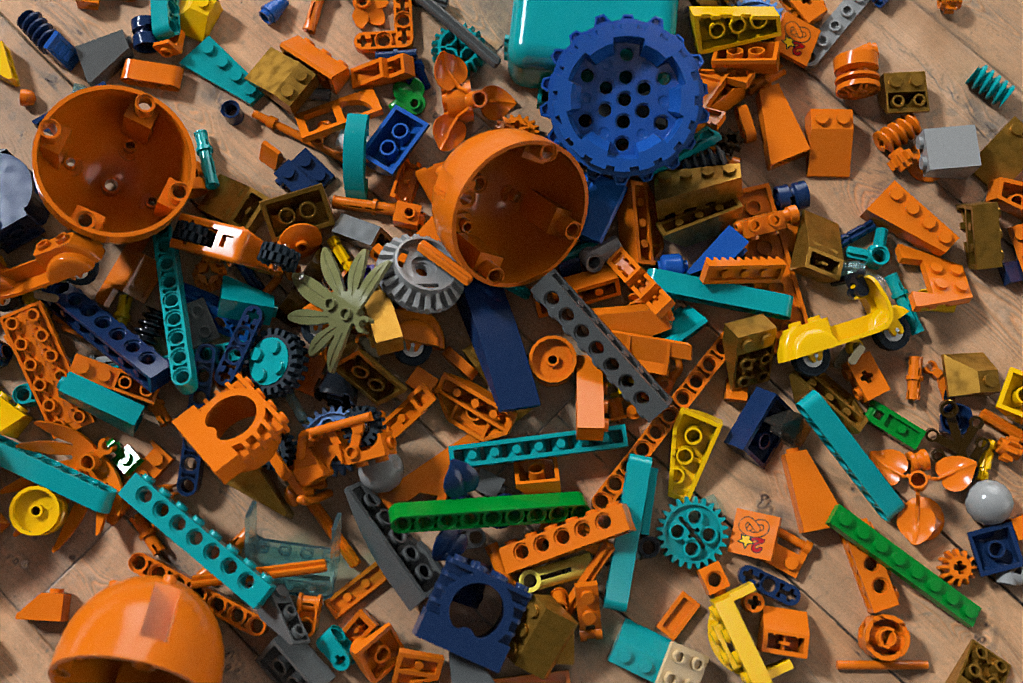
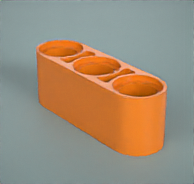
M128 58L124 61L120 80L129 85L179 92L184 70L174 65Z

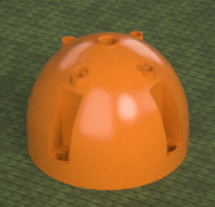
M98 85L78 90L66 96L45 115L33 141L32 171L41 200L60 224L68 230L72 229L81 235L92 238V241L98 243L128 244L147 239L159 233L178 216L193 188L196 174V156L191 137L184 124L159 99L131 87ZM146 103L150 106V109L143 110L139 107V104ZM49 128L53 136H48L43 131ZM127 146H132L134 149H128ZM67 163H73L74 166H68ZM108 183H113L114 185H116L117 189L114 191H109L106 189L105 185ZM153 201L155 205H150L148 202Z
M501 128L488 130L458 145L449 154L444 163L436 169L435 173L438 178L432 192V215L437 234L450 256L470 275L485 284L495 287H517L536 281L557 267L566 258L582 232L589 203L586 177L575 157L550 139L521 129Z
M166 574L163 577L144 575L120 581L111 580L107 587L85 602L68 623L48 669L49 680L51 683H222L225 663L224 643L219 624L213 613L214 609L193 589L177 581V578L173 575Z

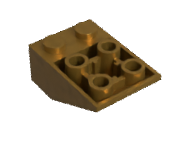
M219 174L217 178L220 186L217 189L209 190L197 209L219 222L238 227L244 226L255 234L265 219L259 201L269 199V197L243 183Z
M802 210L789 270L823 284L840 281L844 257L839 224L807 210Z
M764 314L724 324L723 348L730 389L732 391L770 380L777 327Z
M972 639L945 683H1006L1012 665Z

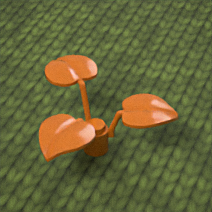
M446 51L439 53L434 65V76L437 84L445 91H450L456 86L457 89L467 93L465 96L467 108L460 112L455 118L448 116V114H443L433 124V136L439 150L450 151L460 145L466 136V125L458 121L460 117L472 111V109L481 107L484 117L492 121L499 120L517 102L507 91L495 85H489L482 90L476 91L460 86L468 76L465 62L458 56Z
M885 449L869 452L870 460L890 486L897 485L901 477L909 479L910 488L916 491V508L911 506L905 507L898 513L896 520L901 534L915 546L926 541L936 526V518L933 511L929 508L920 509V492L927 488L928 481L938 482L942 480V485L945 489L952 492H960L971 484L977 467V462L970 458L947 456L940 459L935 465V472L939 477L926 475L922 471H914L911 474L904 475L908 470V461L906 456L900 451Z

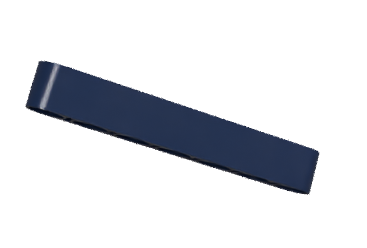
M202 344L196 349L195 365L198 388L189 395L187 409L192 405L197 409L205 405L197 400V394L200 391L205 393L209 401L214 398V374L219 364L220 351L213 344ZM206 348L212 350V357L209 360H206L203 356V351ZM204 369L209 373V379L206 382L200 378V373ZM184 437L177 490L183 496H191L201 488L205 462ZM190 457L194 458L197 462L195 469H191L188 466V459ZM186 480L193 482L194 488L192 491L185 488Z

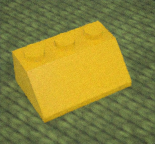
M1 390L0 434L17 439L33 417L27 414L29 410L19 403L15 405L10 401L12 397Z

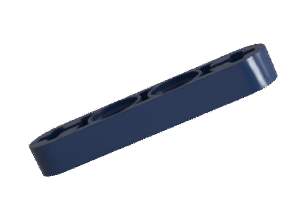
M252 305L244 310L219 362L214 377L216 382L222 386H225L224 384L227 381L232 384L237 380L235 375L240 373L262 327L265 313L258 306ZM257 311L256 314L259 315V318L253 319L251 325L254 327V329L252 330L250 327L245 326L244 324L245 322L247 324H250L252 318L249 317V314H254ZM244 330H248L250 332L249 340L241 342L239 334ZM234 350H238L241 353V357L237 362H232L229 357L230 353ZM226 362L231 366H235V370L225 366ZM228 371V374L231 376L230 379H225L222 382L221 374Z

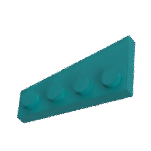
M210 36L205 38L179 62L181 67L194 72L195 75L208 80L214 86L227 91L230 95L251 107L265 95L244 79L248 73Z

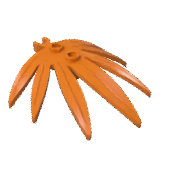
M40 420L33 422L34 425L69 443L31 441L16 444L15 447L45 454L71 455L72 459L63 460L60 463L114 487L117 490L113 505L117 516L123 513L124 499L118 493L123 488L122 481L116 468L106 457L107 454L114 453L118 446L114 445L107 448L106 443L110 438L105 437L98 442L97 448L89 438L68 426ZM21 477L2 488L0 494L20 491L30 486H37L38 484ZM64 497L68 504L71 500ZM75 502L56 540L52 553L58 551L72 536L89 508ZM96 512V536L101 534L108 513ZM16 529V531L13 533V536L16 537L23 533H20Z

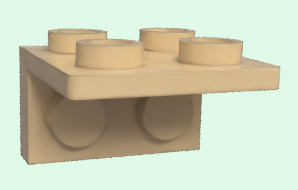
M671 641L655 683H700L710 657Z

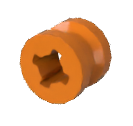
M920 449L917 453H905L910 473L921 469L923 471L930 470L931 462L925 449Z

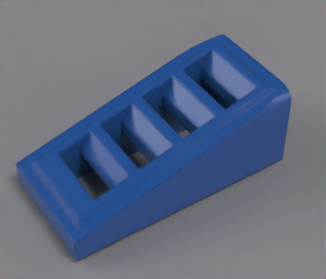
M55 30L45 43L44 49L60 66L72 71L79 62L76 48Z

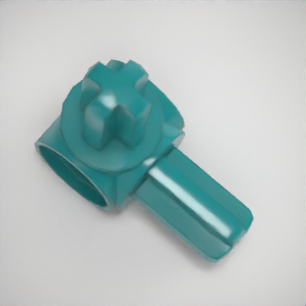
M877 227L873 245L867 249L848 246L845 252L846 258L862 261L864 265L872 270L880 269L890 259L889 248L886 247L888 229ZM874 254L880 256L881 262L874 259Z

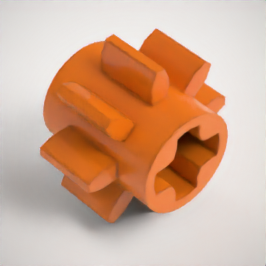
M937 0V8L941 9L943 14H954V10L961 8L963 0Z
M899 147L888 155L890 160L887 165L892 172L898 169L902 173L914 164L912 158L915 155L910 148L904 150L902 147Z
M1012 435L999 438L994 450L999 454L998 459L1006 463L1013 460L1018 461L1023 453V446L1019 444L1020 439Z

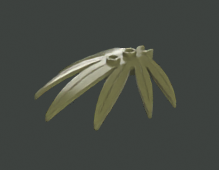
M324 247L321 251L320 264L323 276L333 292L310 276L297 272L292 273L293 283L299 293L310 303L323 309V312L310 309L295 310L288 315V320L307 326L329 324L327 328L321 330L312 339L308 355L315 358L329 345L327 367L331 374H335L352 327L355 326L359 333L368 335L369 332L365 330L364 325L366 322L374 324V320L365 316L362 309L393 263L389 260L380 263L364 279L370 252L367 249H362L351 264L348 274L347 291L338 264L331 250L327 247Z

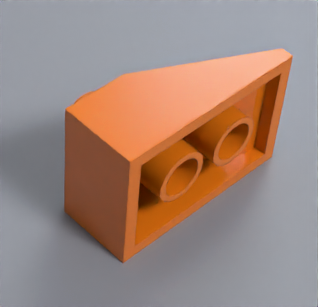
M853 109L809 110L805 117V138L810 147L806 155L807 177H850L854 130Z

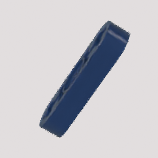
M752 565L742 566L738 570L737 577L741 584L748 582L745 581L746 577L743 575V572H748L750 569L752 570V576L759 578V574H762L758 581V587L755 586L757 581L748 579V581L753 582L757 592L784 605L792 606L799 602L801 594L797 587ZM766 579L774 581L775 588L771 592H767L763 588V582ZM779 589L784 591L793 590L792 595L795 597L787 601L786 595L778 593L777 597L775 594Z

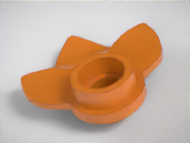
M353 0L354 11L352 17L355 25L360 29H363L368 22L374 26L384 25L385 15L382 9L388 6L389 1ZM362 1L367 2L365 5H360Z

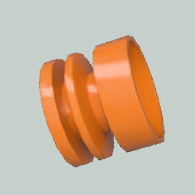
M855 49L840 53L833 59L834 75L837 77L834 81L836 86L835 94L838 98L858 100L879 93L881 84L879 81L880 75L877 73L879 70L877 52L869 49Z

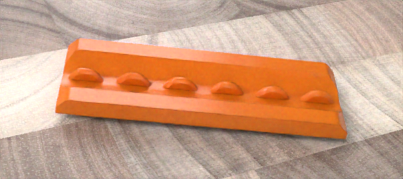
M39 300L1 316L0 323L44 420L62 424L75 430L96 422L94 415L59 397L57 384L62 376H67L71 362L43 302Z

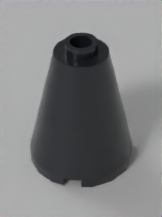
M327 370L314 391V397L320 402L322 399L328 401L327 406L331 407L333 405L336 409L342 406L345 410H348L351 407L355 408L357 405L358 389L336 371L335 374H331Z

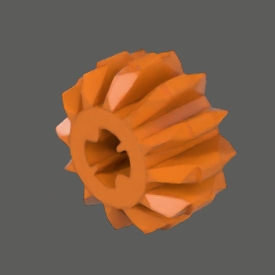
M958 548L952 549L951 552L944 551V557L938 558L942 566L936 567L937 570H942L939 577L941 579L946 578V582L949 585L954 584L955 587H961L962 584L969 585V578L974 579L976 577L971 572L978 568L975 565H971L975 558H967L968 552L965 550L960 552ZM954 565L959 566V570H954Z

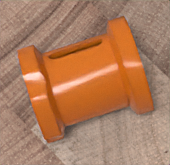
M622 397L608 400L609 423L628 419L627 415L624 414L621 403L623 401Z
M753 592L740 600L741 606L747 612H760L765 605L763 596L757 592ZM753 598L754 601H757V604L751 606V604H748V599Z

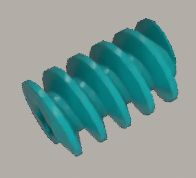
M987 64L981 68L978 67L965 84L967 85L973 81V90L980 87L979 95L987 92L985 99L994 97L992 104L1000 102L1001 106L1013 93L1015 86L1012 85L1006 88L1008 80L1000 83L1001 75L993 78L995 70L987 73Z

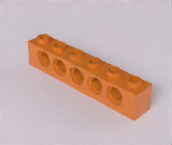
M614 501L607 504V508L601 511L593 509L585 512L586 516L578 519V516L565 520L566 524L560 526L552 524L545 527V531L539 534L537 531L525 534V539L520 541L518 539L506 541L505 546L498 548L506 574L515 575L636 531L628 505ZM609 516L611 524L608 528H605L603 520ZM585 524L590 526V532L587 536L583 534ZM567 531L569 533V541L564 543L562 536ZM545 539L549 542V547L546 551L542 547ZM525 546L529 550V554L526 558H524L522 554L523 548Z

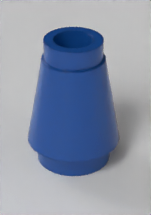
M272 0L263 5L259 11L261 19L268 25L276 23L289 5L288 0Z

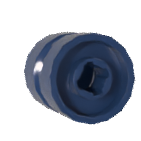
M140 15L131 19L134 50L142 54L157 52L153 48V43L159 41L152 32L151 16Z
M805 181L791 183L790 187L784 184L773 188V199L777 211L784 210L785 207L796 205L798 210L809 208L810 192Z

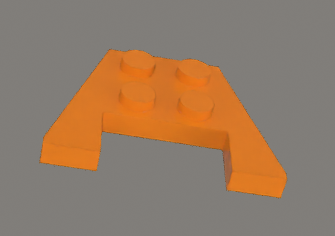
M715 69L698 70L703 83L707 84L708 94L703 97L702 105L703 108L710 112L709 120L704 123L715 131L719 130L726 120V112L710 108V106L726 84L747 89L755 78L754 70H747V73H736V70L728 69L726 73L716 72Z
M897 244L895 253L898 263L920 266L928 292L912 291L908 298L913 312H919L922 308L930 310L936 309L939 305H946L948 307L971 301L973 296L962 265L902 244Z

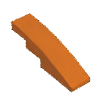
M622 246L606 261L659 319L676 304Z

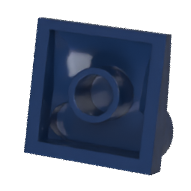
M1012 522L997 524L966 533L980 577L1023 566V556Z

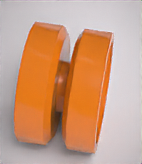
M557 335L545 336L539 339L532 346L529 353L528 361L533 379L546 387H559L567 383L573 376L577 364L573 345L565 338ZM552 358L556 359V363L551 364L549 363L548 359L550 361L552 360Z

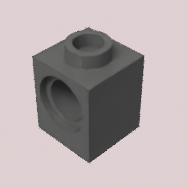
M481 468L478 473L479 484L475 491L487 497L504 494L507 488L504 485L505 479Z

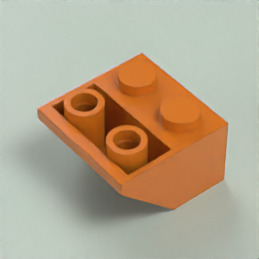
M764 605L760 614L757 651L807 659L810 638L807 612Z

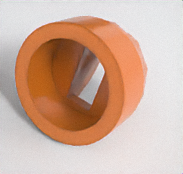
M28 89L20 90L19 100L21 106H32L35 104L37 99L33 91Z

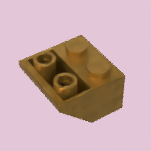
M925 71L882 74L879 80L881 90L877 95L878 103L886 114L925 113L930 111Z

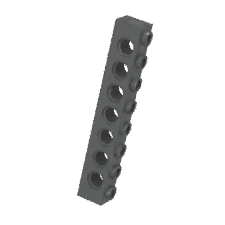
M556 269L548 272L530 289L534 299L545 306L549 316L563 326L562 329L568 336H572L577 342L578 348L590 356L594 366L601 369L607 375L608 381L622 392V396L627 402H631L641 418L651 422L671 404L673 399ZM552 292L559 296V302L552 298ZM567 309L574 313V318L568 316ZM581 326L587 327L589 334H585ZM596 342L603 345L604 351L597 348ZM611 359H615L619 363V367L613 366ZM626 376L632 377L634 383H629L626 380ZM640 392L646 393L649 396V400L643 399Z

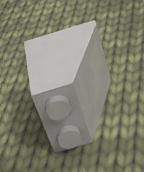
M975 125L923 129L916 138V148L920 151L919 168L923 170V177L968 179L982 166Z

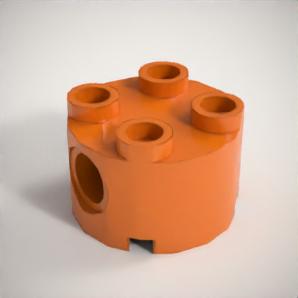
M465 80L460 86L471 89L470 80ZM456 86L450 91H445L441 88L444 114L455 118L467 108L465 104L467 93L457 89ZM473 109L460 117L458 121L463 123L473 122Z
M874 614L865 617L858 628L857 638L860 649L868 656L884 661H894L906 654L910 646L911 636L905 623L896 616Z

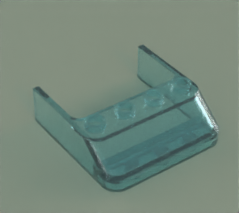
M252 501L245 516V558L248 557L256 563V567L325 559L327 562L326 572L275 578L272 583H285L290 595L298 596L299 592H304V595L311 596L322 594L323 600L329 599L333 596L336 587L340 561L342 513L337 512L332 527L331 547H323L259 537L257 535V501ZM254 581L246 582L249 588L254 584Z

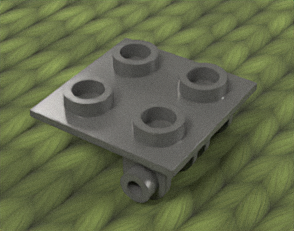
M204 297L187 303L193 349L219 338V332Z

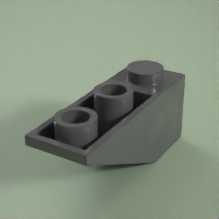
M285 583L275 584L277 586L275 591L260 609H256L260 619L290 645L310 643L309 636Z

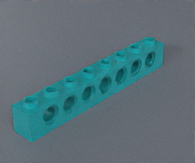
M621 424L609 426L608 432H604L603 441L576 440V430L448 446L449 461L456 459L466 462L472 467L621 449L628 447L626 426Z
M135 472L119 491L118 495L253 609H260L277 588L272 583L274 579L263 571L261 574L255 569L256 563L248 557L243 559L238 554L240 550L233 544L229 543L227 545L221 540L223 536L219 532L206 528L204 526L206 522L202 518L188 513L189 508L179 500L176 503L170 498L172 493L164 487H157L154 484L156 480L147 473L143 475ZM148 491H151L152 498L146 502L145 495ZM167 504L169 511L163 516L161 511L163 506ZM181 519H184L186 522L185 527L180 530L178 523ZM198 533H201L203 539L201 543L197 545L195 542V536ZM218 547L220 554L214 559L212 557V550ZM232 561H235L237 564V569L234 573L229 571V564ZM251 575L254 578V584L251 588H248L246 579Z

